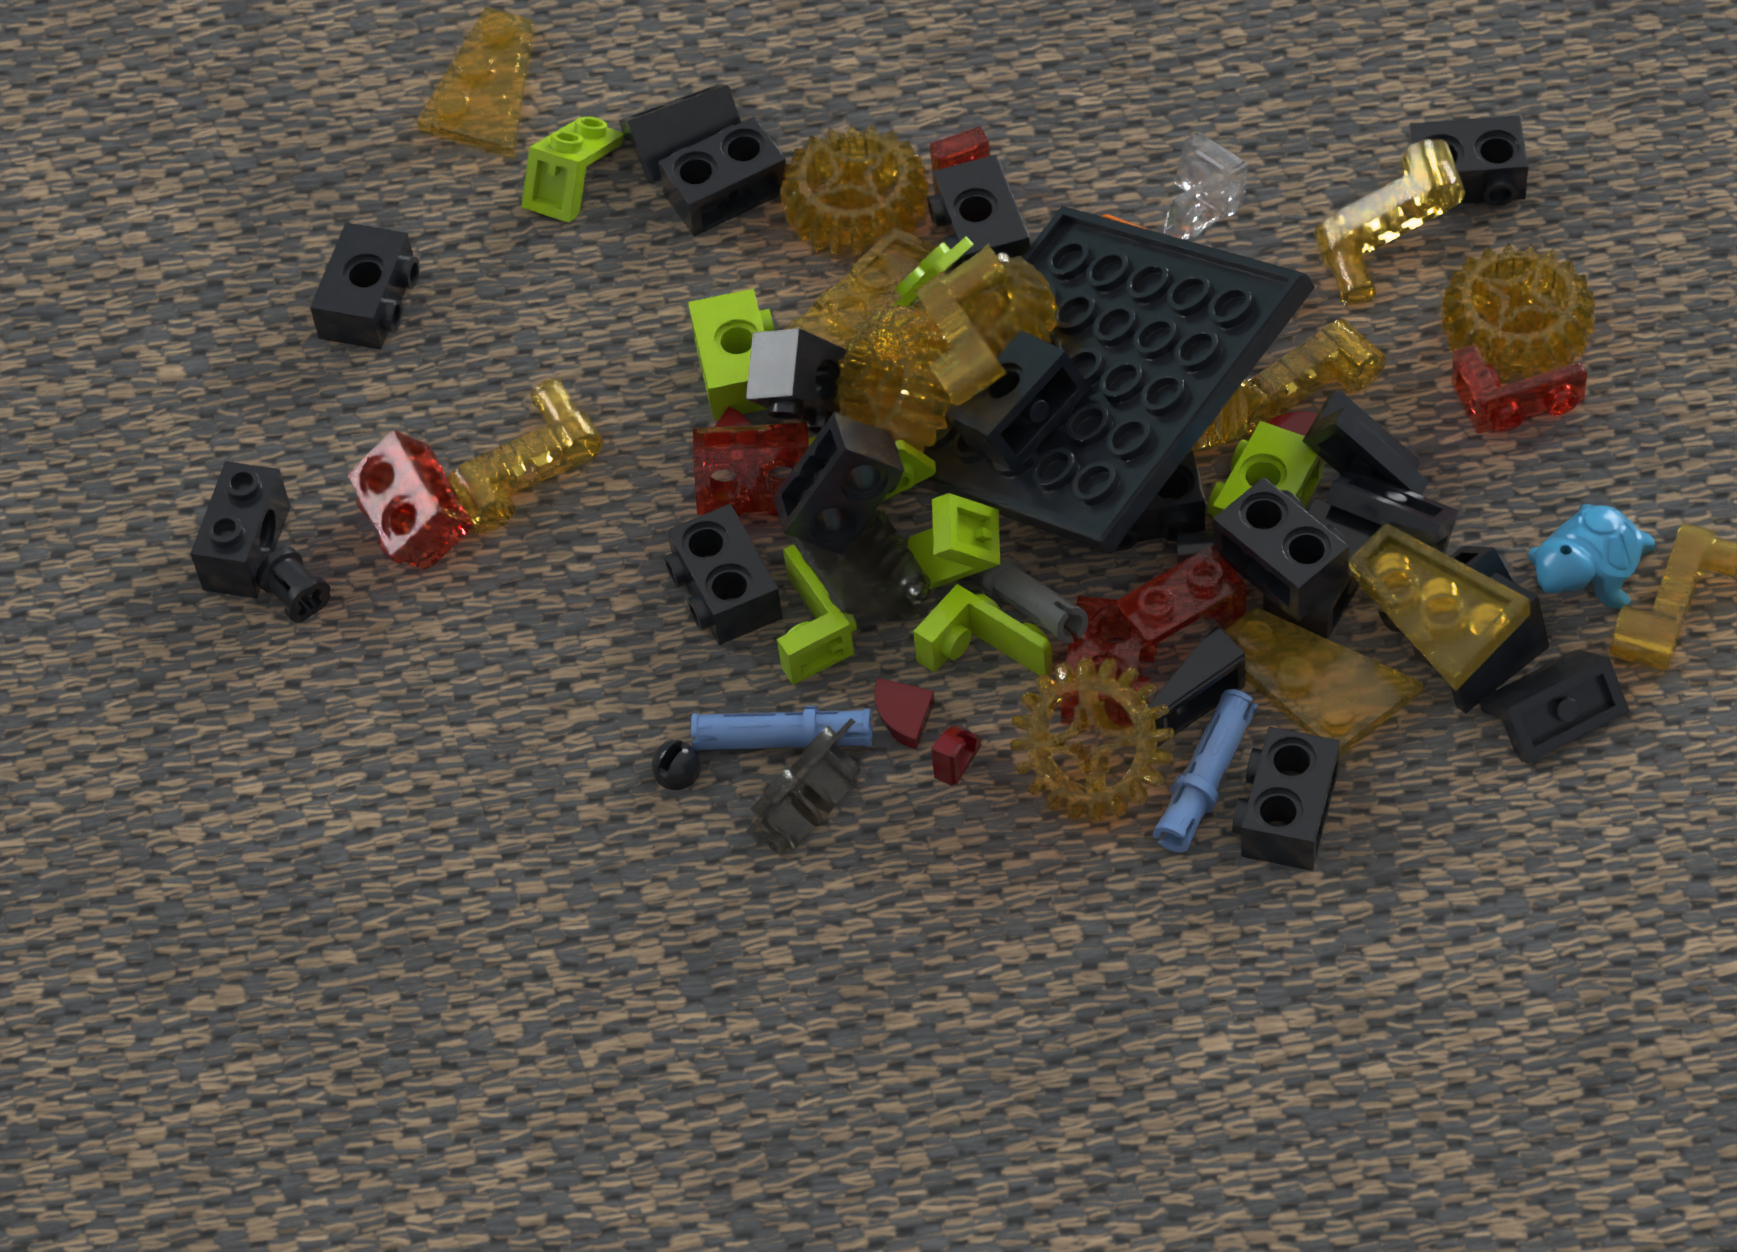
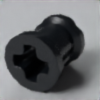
M283 547L268 555L256 572L255 579L257 585L267 593H274L285 605V615L295 623H302L324 608L330 600V585L321 577L312 576L303 566L302 555L293 547Z

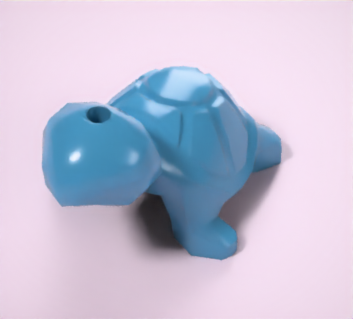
M1583 504L1579 507L1578 513L1557 528L1539 547L1531 548L1528 552V559L1536 567L1537 582L1545 593L1579 591L1585 588L1591 581L1596 597L1606 607L1624 609L1629 606L1631 600L1630 596L1621 590V587L1634 573L1641 556L1655 550V539L1648 533L1640 531L1631 520L1614 507Z

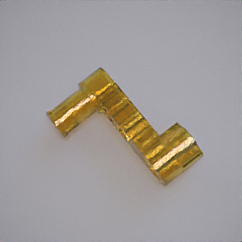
M1442 139L1422 140L1406 149L1405 156L1400 161L1405 176L1341 209L1334 216L1320 223L1315 229L1314 236L1325 266L1332 268L1340 292V299L1346 306L1370 301L1376 295L1375 285L1372 284L1363 258L1365 254L1450 210L1464 198L1465 189L1446 141Z
M989 245L983 247V250L946 275L944 271H941L914 290L953 347L929 364V366L957 406H960L1007 374L964 312L969 309L966 305L967 302L1003 277L1005 278L1009 275Z
M1336 320L1253 378H1245L1223 407V412L1244 432L1252 435L1260 421L1267 422L1276 416L1285 414L1333 379L1338 381L1349 392H1360L1374 382L1385 368L1386 355L1346 320Z
M545 380L539 383L530 395L533 405L538 408L546 421V426L473 458L456 467L449 474L445 488L472 533L487 534L506 525L516 512V506L510 497L594 459L602 450L604 442L587 413L577 410L561 380Z
M1682 522L1652 612L1623 606L1615 626L1609 656L1669 671L1699 576H1706L1707 571L1737 578V542L1717 537V531Z

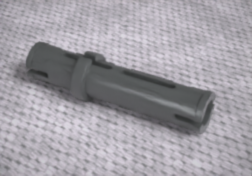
M1000 556L999 566L968 576L985 587L986 590L984 592L989 598L997 603L1012 605L1019 612L1050 631L1064 643H1073L1074 640L1073 636L1063 629L1075 635L1077 639H1080L1087 630L1088 615L1086 611L1065 600L1058 593L1026 574L1024 571L1026 570L1025 566L1013 557Z

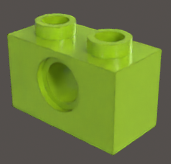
M754 289L688 302L693 336L713 420L720 419L729 406L741 414L768 409L746 400L753 333L775 331L770 309L759 310Z
M1260 421L1250 440L1242 439L1237 445L1231 461V474L1226 483L1219 481L1214 486L1208 501L1207 514L1212 515L1214 518L1263 477L1279 490H1287L1293 493L1305 509L1323 476L1324 460L1302 441L1305 436ZM1261 527V528H1258V529H1270V528Z

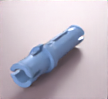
M1228 689L1222 693L1215 712L1207 724L1183 774H1178L1174 778L1170 786L1171 798L1169 804L1153 830L1154 839H1159L1158 844L1167 850L1179 853L1186 852L1205 813L1211 812L1218 801L1219 794L1217 789L1225 771H1227L1242 737L1258 708L1256 703H1251L1253 698L1245 692Z
M817 705L805 706L803 712L693 713L691 718V737H695V740H692V747L696 752L721 749L804 747L806 753H819V747H872L873 723H870L872 721L871 708L848 711H819Z

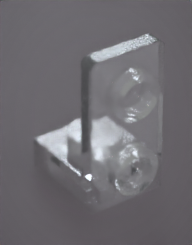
M1200 132L1185 139L1174 182L1175 185L1185 190V192L1172 199L1163 234L1185 240L1190 236L1195 237L1199 235L1205 227L1222 217L1233 215L1243 203L1246 195V190L1243 187L1249 164Z

